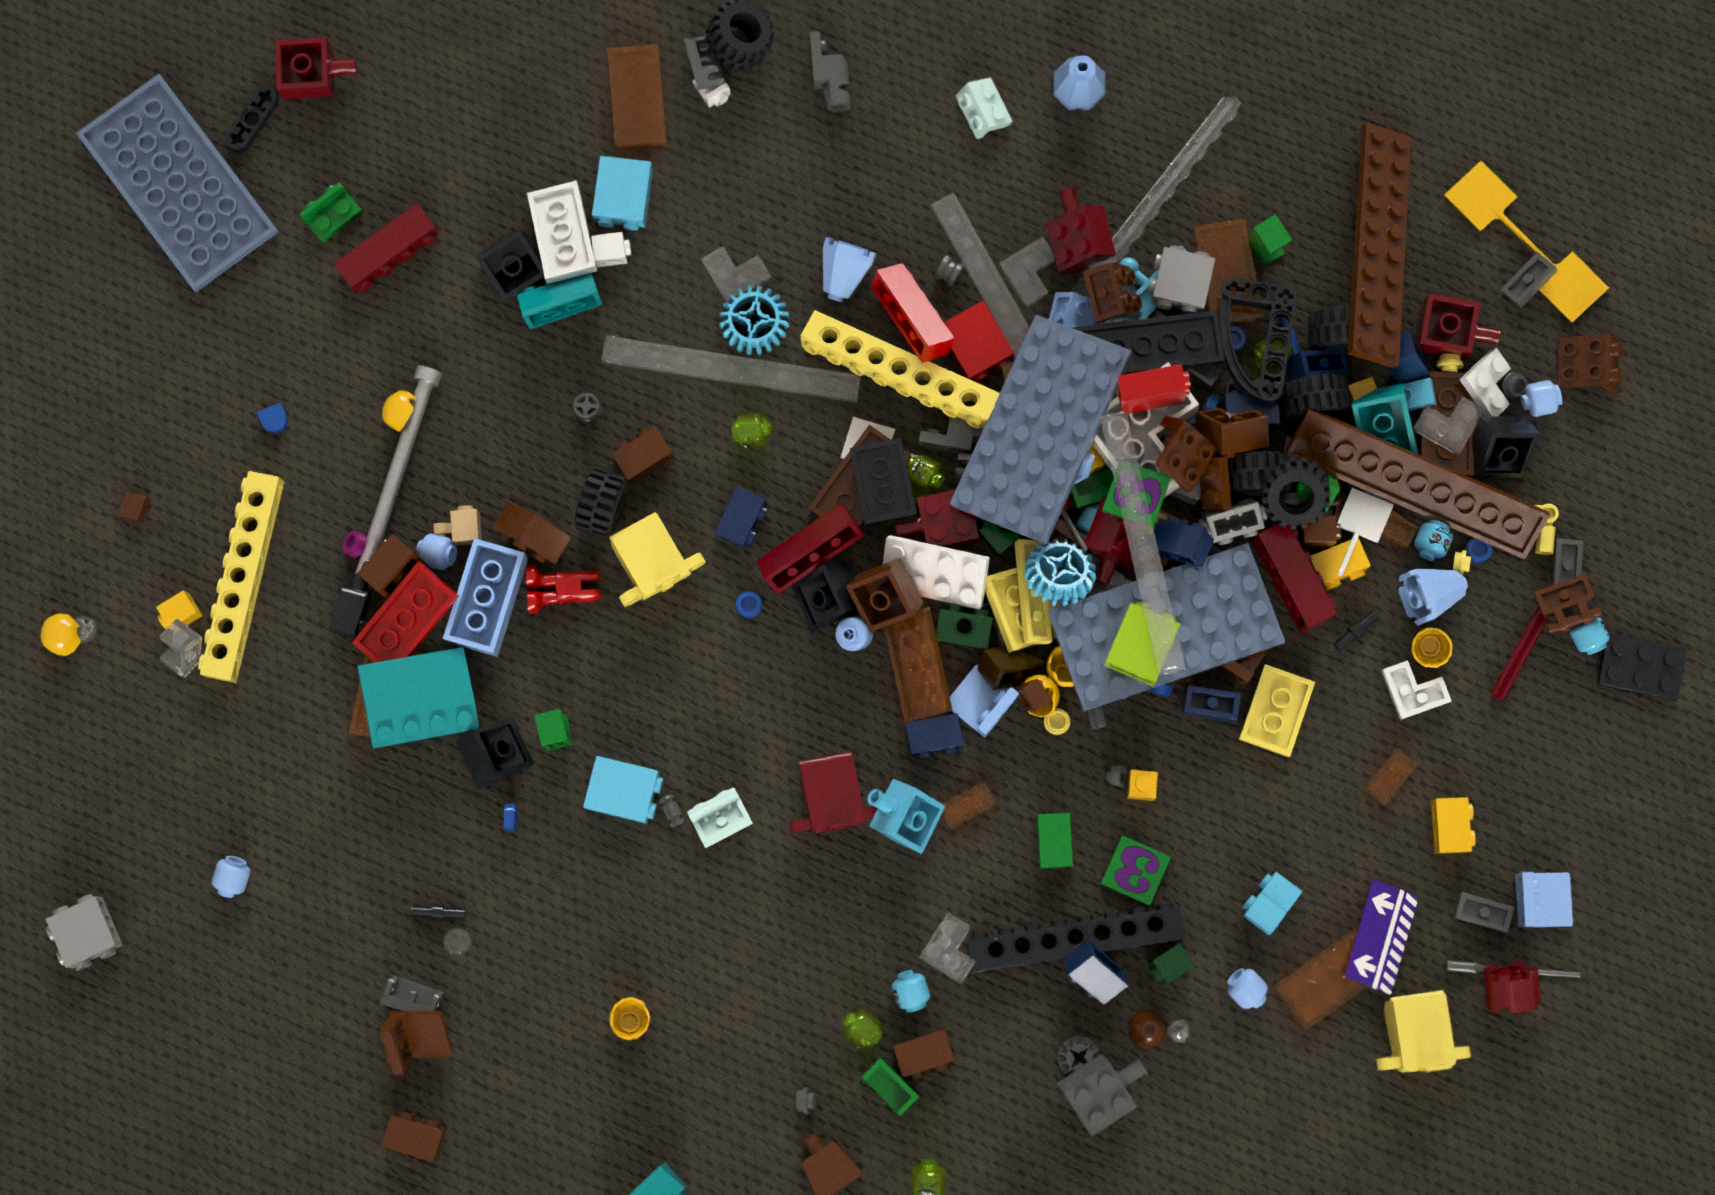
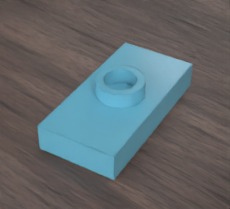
M1431 378L1403 384L1409 411L1436 405Z

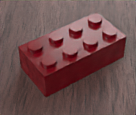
M1277 524L1259 533L1252 541V544L1300 635L1334 617L1337 614L1335 611L1337 605L1330 594L1327 595L1322 586L1325 584L1321 574L1318 571L1314 572L1310 564L1312 558L1308 550L1300 546L1297 540L1300 538L1297 529H1290L1288 524H1286L1285 528Z

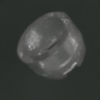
M1184 1019L1172 1022L1167 1029L1168 1035L1177 1043H1185V1039L1191 1036L1190 1027Z

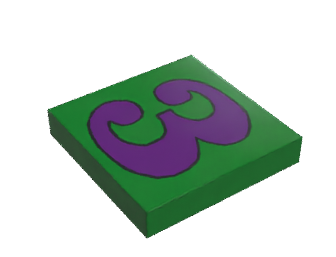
M1120 460L1102 512L1154 528L1171 478Z
M1122 835L1100 884L1150 906L1171 857Z

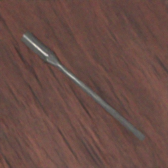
M1446 960L1445 970L1451 972L1475 974L1484 971V967H1486L1475 961ZM1537 969L1539 975L1576 978L1581 976L1580 972Z

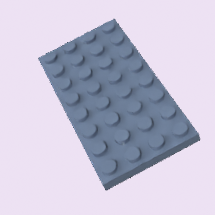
M160 74L76 133L195 292L199 291L279 232Z
M1035 315L998 396L995 407L950 501V505L1047 544L1117 390V376L1124 374L1133 354L1132 351Z
M1248 543L1208 556L1203 568L1184 564L1078 600L1075 605L1069 603L1065 607L1060 606L1047 612L1083 712L1285 643ZM1130 603H1144L1151 607L1152 612L1159 615L1162 612L1170 614L1176 618L1175 622L1180 623V627L1154 686L1104 666Z

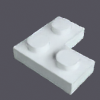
M1497 348L1489 350L1459 379L1484 416H1499L1510 405L1496 385L1511 369Z
M1408 661L1381 670L1400 720L1452 702L1443 677L1417 685Z

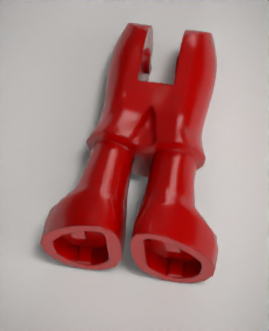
M526 565L528 590L554 586L556 590L553 592L527 591L528 613H538L542 607L559 603V605L569 602H592L601 599V590H581V583L600 581V572L587 570L562 573L557 571V574L541 573L535 565Z

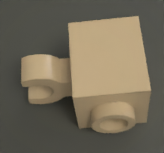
M459 506L457 510L450 511L451 523L433 524L434 534L440 536L452 535V542L456 546L472 545L474 538L482 540L480 512L477 509H473V506Z

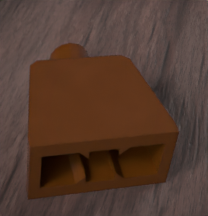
M814 1133L802 1141L810 1156L801 1163L815 1195H833L863 1175L862 1170L834 1140L824 1146L817 1134Z

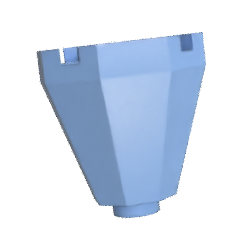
M1088 56L1071 57L1054 72V96L1068 110H1090L1105 96V72Z
M826 237L823 245V291L828 293L827 298L842 302L843 298L849 299L874 264L877 253L869 252L868 255L869 250L843 241L837 242L832 238Z
M1414 569L1399 576V582L1404 581L1403 587L1399 588L1400 598L1407 616L1417 619L1414 621L1417 626L1436 619L1463 598L1468 587L1465 577L1456 570Z

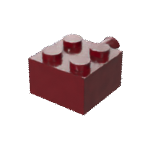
M326 37L275 40L276 89L283 100L334 97L333 78H335V75H357L356 59L333 60V48Z
M1075 188L1061 190L1059 194L1065 213L1063 216L1046 224L1058 273H1081L1116 256L1104 206L1082 205L1079 207Z
M1429 293L1422 302L1416 342L1424 353L1439 356L1442 354H1457L1461 356V360H1466L1472 354L1474 341L1497 345L1500 338V329L1478 326L1480 303Z
M955 490L918 497V519L895 522L897 537L900 538L921 534V536H924L925 543L950 549L979 542L975 516L950 505Z
M1102 497L1085 544L1089 551L1101 559L1095 582L1101 585L1105 583V586H1109L1116 567L1129 570L1134 569L1148 534L1144 525L1102 512L1106 498Z

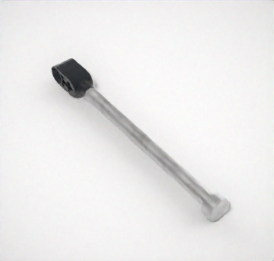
M417 366L413 378L418 381L413 395L416 400L411 401L414 410L402 428L366 538V546L361 554L351 586L344 585L341 590L330 624V632L353 639L360 633L358 629L359 626L362 627L372 593L366 591L368 583L357 573L361 569L362 564L377 552L383 541L432 387H438L442 377L441 372L432 368Z

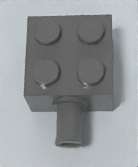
M1101 1054L1058 1082L1057 1085L1085 1129L1091 1136H1094L1137 1107L1127 1091L1129 1089L1128 1085L1148 1073L1139 1059H1136V1061L1121 1071H1115L1110 1062Z

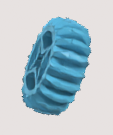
M747 286L748 293L743 294V291L738 289L739 297L736 298L734 295H730L729 300L732 304H723V308L728 312L720 313V318L725 320L720 323V328L726 329L723 332V337L730 338V346L738 343V352H741L746 346L748 355L752 354L753 348H756L757 354L761 355V347L765 346L766 350L770 352L772 351L771 342L776 346L780 345L777 336L781 338L786 337V332L782 329L789 328V323L784 321L789 318V313L783 311L786 308L784 302L778 303L780 300L778 294L771 298V289H767L763 294L762 286H758L756 292H752V287ZM752 302L749 310L736 313L743 305ZM761 303L773 310L776 319H772L769 315L761 312ZM757 311L758 320L760 322L757 321V324H754L752 330V325L749 318L752 319V316H755V312ZM733 321L739 322L740 325L748 328V338L737 332L733 326ZM773 327L768 334L757 338L760 330Z
M1055 538L1052 544L1047 542V544L1042 543V546L1036 545L1034 550L1028 554L1024 566V578L1028 581V589H1034V597L1043 596V603L1051 600L1053 606L1057 602H1061L1063 607H1065L1069 601L1075 605L1078 599H1084L1086 594L1091 592L1095 582L1096 568L1095 564H1092V556H1085L1086 551L1077 549V542L1069 545L1067 539L1063 543H1059Z

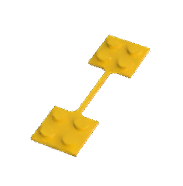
M1482 161L1444 195L1479 231H1482L1492 220L1499 219L1534 253L1538 252L1550 261L1504 215L1505 208L1517 196ZM1573 251L1559 264H1553L1558 271L1539 289L1571 323L1609 289Z

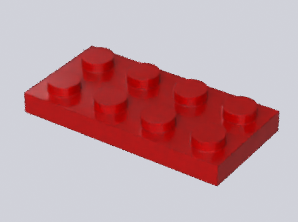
M417 562L352 643L374 663L411 656L459 598V595L422 562Z

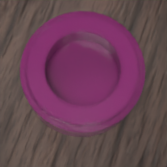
M354 530L346 536L343 543L345 555L357 558L363 553L367 541L365 534Z

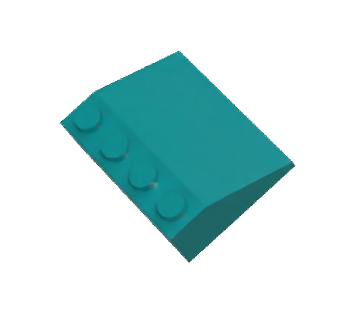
M464 647L357 666L369 736L373 748L479 728Z

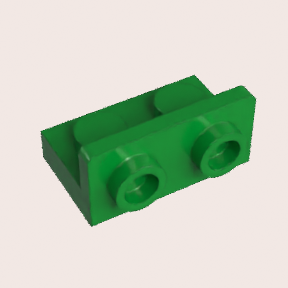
M341 183L325 189L323 195L316 201L307 203L303 207L300 216L320 241L325 243L363 213V211Z

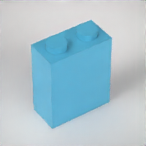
M600 156L592 211L594 222H598L599 226L607 228L613 227V224L623 225V228L627 230H638L639 227L645 228L653 167L650 161Z
M596 756L583 808L647 824L648 819L654 818L657 804L653 803L655 793L660 794L663 778L659 777L660 772L657 770Z

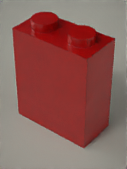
M984 301L944 322L955 338L949 352L965 378L980 383L989 377V372L996 368L998 371L1004 370L1012 364L1011 360L1014 358V352Z
M1181 364L1117 376V392L1122 415L1184 404L1186 395L1190 394L1188 371L1183 372Z

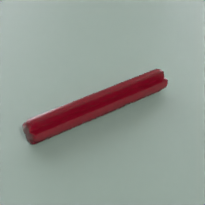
M1540 607L1534 612L1490 693L1493 698L1499 701L1505 699L1549 617H1543Z

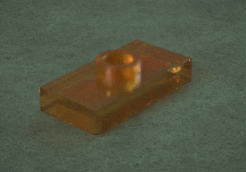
M1391 510L1381 536L1399 548L1406 550L1419 527Z
M1395 748L1363 790L1383 806H1386L1418 764L1401 750Z
M983 781L942 803L945 806L942 815L951 830L996 806L997 803L986 782Z

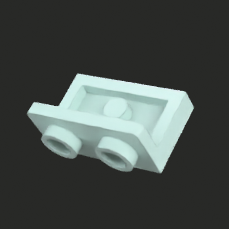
M991 77L969 82L956 94L959 106L977 139L982 138L988 131L1007 127L1013 122Z
M735 788L724 790L716 797L695 805L693 809L687 812L705 848L753 824Z

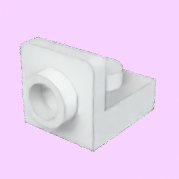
M694 79V80H692V81H693L694 86H695L696 89H697L696 82H695V79ZM727 83L698 90L709 108L713 105H722L728 100V96L731 95Z

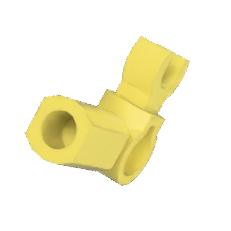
M1553 504L1535 505L1550 513L1549 519L1536 539L1535 553L1553 555L1556 529L1553 527V523L1558 518V509Z

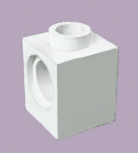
M622 232L591 236L597 267L627 263V255H631L629 240L624 239Z

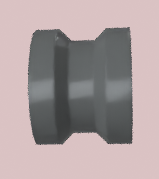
M946 255L941 261L934 278L946 281L948 286L953 288L965 265L953 262L951 257Z
M583 393L575 399L573 404L574 411L580 420L584 422L597 420L601 414V405L593 394Z

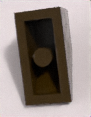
M1003 646L984 650L977 670L992 690L1021 685L1028 677L1039 675L1044 662L1040 658L1021 651L1008 653L1007 647Z

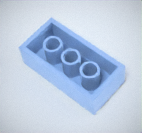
M474 538L457 591L459 598L453 604L443 636L447 643L498 657L529 559L524 552Z

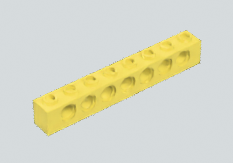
M816 310L800 335L802 347L808 353L822 355L834 365H844L850 368L856 375H866L881 386L888 385L896 389L903 396L917 398L923 405L939 408L947 416L952 418L959 417L965 420L971 427L977 429L980 427L984 429L1000 394L932 362L921 363L916 355ZM829 338L836 340L833 343L824 342L826 339ZM850 349L859 350L855 354H850L847 352ZM874 359H879L882 361L880 364L871 363V361ZM899 369L905 371L902 375H897L893 372ZM920 380H926L929 382L926 385L917 384V382ZM945 390L952 392L949 396H943L940 393ZM966 401H973L974 403H976L974 406L971 407L964 405Z
M248 471L247 478L244 477L242 481L241 492L243 496L241 503L238 502L235 509L237 521L235 528H232L229 534L231 546L229 553H226L223 559L225 571L223 578H220L217 584L219 596L217 604L214 603L211 609V619L213 621L211 629H208L205 634L204 642L207 646L205 654L201 655L198 663V668L201 670L200 675L237 683L284 486V481L280 477ZM263 495V503L260 506L254 507L253 500L255 497ZM257 520V528L252 532H248L247 525L249 522ZM250 545L251 553L247 557H242L241 550L245 546ZM244 570V580L236 583L235 575L239 571ZM233 596H238V605L234 608H230V599ZM232 621L233 629L229 633L224 634V624ZM223 646H226V656L222 659H218V649Z

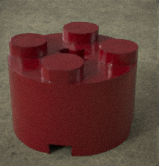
M1520 961L1510 962L1509 967H1484L1485 1002L1488 1010L1500 1013V1008H1509V1013H1522L1538 1008V1005L1541 1006L1540 981L1537 968L1525 967V962Z

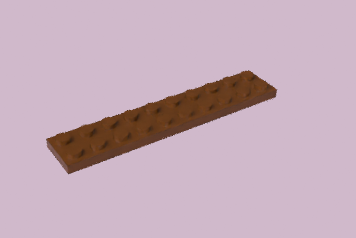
M1366 122L1361 126L1347 354L1395 368L1399 365L1411 137Z
M1310 407L1285 452L1289 457L1296 456V460H1301V457L1307 458L1309 463L1313 460L1317 463L1319 469L1322 468L1325 473L1432 520L1443 522L1455 530L1524 560L1550 517L1549 511L1322 412L1313 411Z

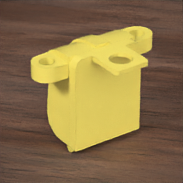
M656 512L609 537L618 560L634 585V588L619 597L624 607L641 599L646 600L660 591L664 592L672 588L673 584L690 576V572L705 563L701 553L694 554L685 560L683 559Z
M1443 990L1392 997L1390 1001L1385 1002L1384 1013L1392 1055L1376 1059L1377 1070L1396 1068V1070L1402 1073L1414 1071L1429 1072L1452 1068L1457 1059L1471 1057L1469 1046L1454 1047L1447 999Z

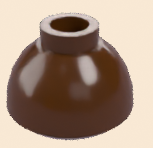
M1151 1010L1140 1011L1132 1017L1129 1023V1034L1133 1042L1138 1046L1153 1048L1163 1041L1166 1035V1024L1158 1013Z

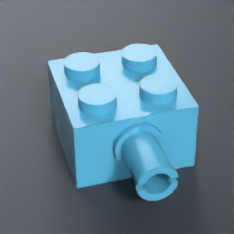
M892 779L885 794L878 789H874L868 795V803L878 808L869 827L898 844L922 854L945 806L920 790Z

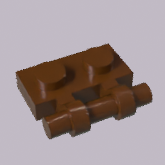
M1586 574L1534 591L1543 617L1547 618L1555 615L1557 620L1547 624L1550 634L1558 631L1564 633L1569 631L1570 627L1581 623L1585 625L1592 623L1593 619L1602 616L1599 606L1589 610L1586 603L1595 601V596ZM1578 607L1580 613L1565 618L1564 611Z

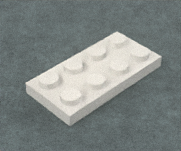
M577 180L527 193L547 284L596 272L595 257Z
M891 535L886 538L883 564L901 558L921 597L979 610L983 607L990 557Z

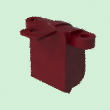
M852 752L799 761L798 773L808 819L790 822L791 834L809 830L812 834L830 830L835 832L845 830L846 827L865 824L866 819L874 818L878 808L875 806L863 808Z

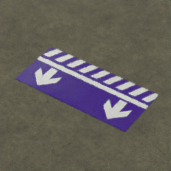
M1373 879L1346 970V978L1387 994L1392 993L1418 901L1415 895Z

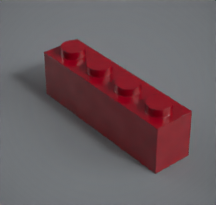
M416 203L333 264L356 294L359 291L365 292L373 286V281L380 276L386 277L391 274L395 269L394 266L399 262L410 260L415 255L417 249L422 246L427 247L436 240L435 236L439 233Z
M842 502L756 562L763 578L778 595L864 535L855 517Z

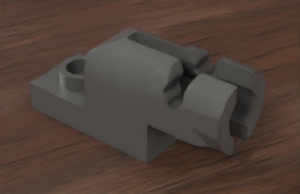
M820 31L810 32L814 89L822 88L828 111H848L851 109L850 93L848 92L850 88L848 64L843 55H827L826 40L820 39Z
M950 417L947 435H942V431L936 429H927V432L921 431L919 446L957 454L960 452L970 453L972 443L977 444L983 428L977 429L971 427L965 420L959 417Z

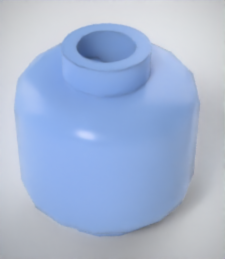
M1549 380L1528 384L1525 388V394L1521 395L1523 409L1528 410L1534 417L1555 413L1558 410V406L1562 405L1559 386L1557 384L1554 385Z
M431 533L418 542L416 554L428 564V567L445 570L454 564L457 557V547L454 546L452 539Z
M848 617L838 624L835 637L837 643L843 649L859 651L865 649L871 643L873 631H869L862 617Z
M226 856V859L218 861L211 883L218 889L219 895L232 898L234 894H241L245 891L251 873L245 860L235 856Z
M1241 968L1229 977L1227 991L1241 1008H1258L1266 1001L1265 995L1268 986L1253 969L1244 970Z

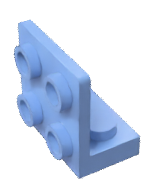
M1074 292L1055 293L1049 320L1070 328L1110 323V319L1099 323L1095 322L1088 297Z
M975 665L945 702V706L954 714L958 713L959 718L985 738L1017 699L1019 693L1012 687L1009 689L992 690L977 670L979 665Z
M1521 872L1515 874L1518 928L1569 927L1573 925L1569 873Z

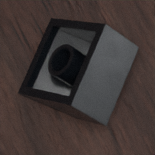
M520 228L476 254V259L503 301H506L544 277L542 263Z
M1480 416L1472 437L1475 475L1477 477L1523 478L1540 433L1526 417Z
M845 559L823 564L791 585L811 632L858 612L846 588L853 579V576Z
M513 718L474 729L456 741L477 789L496 784L534 765Z

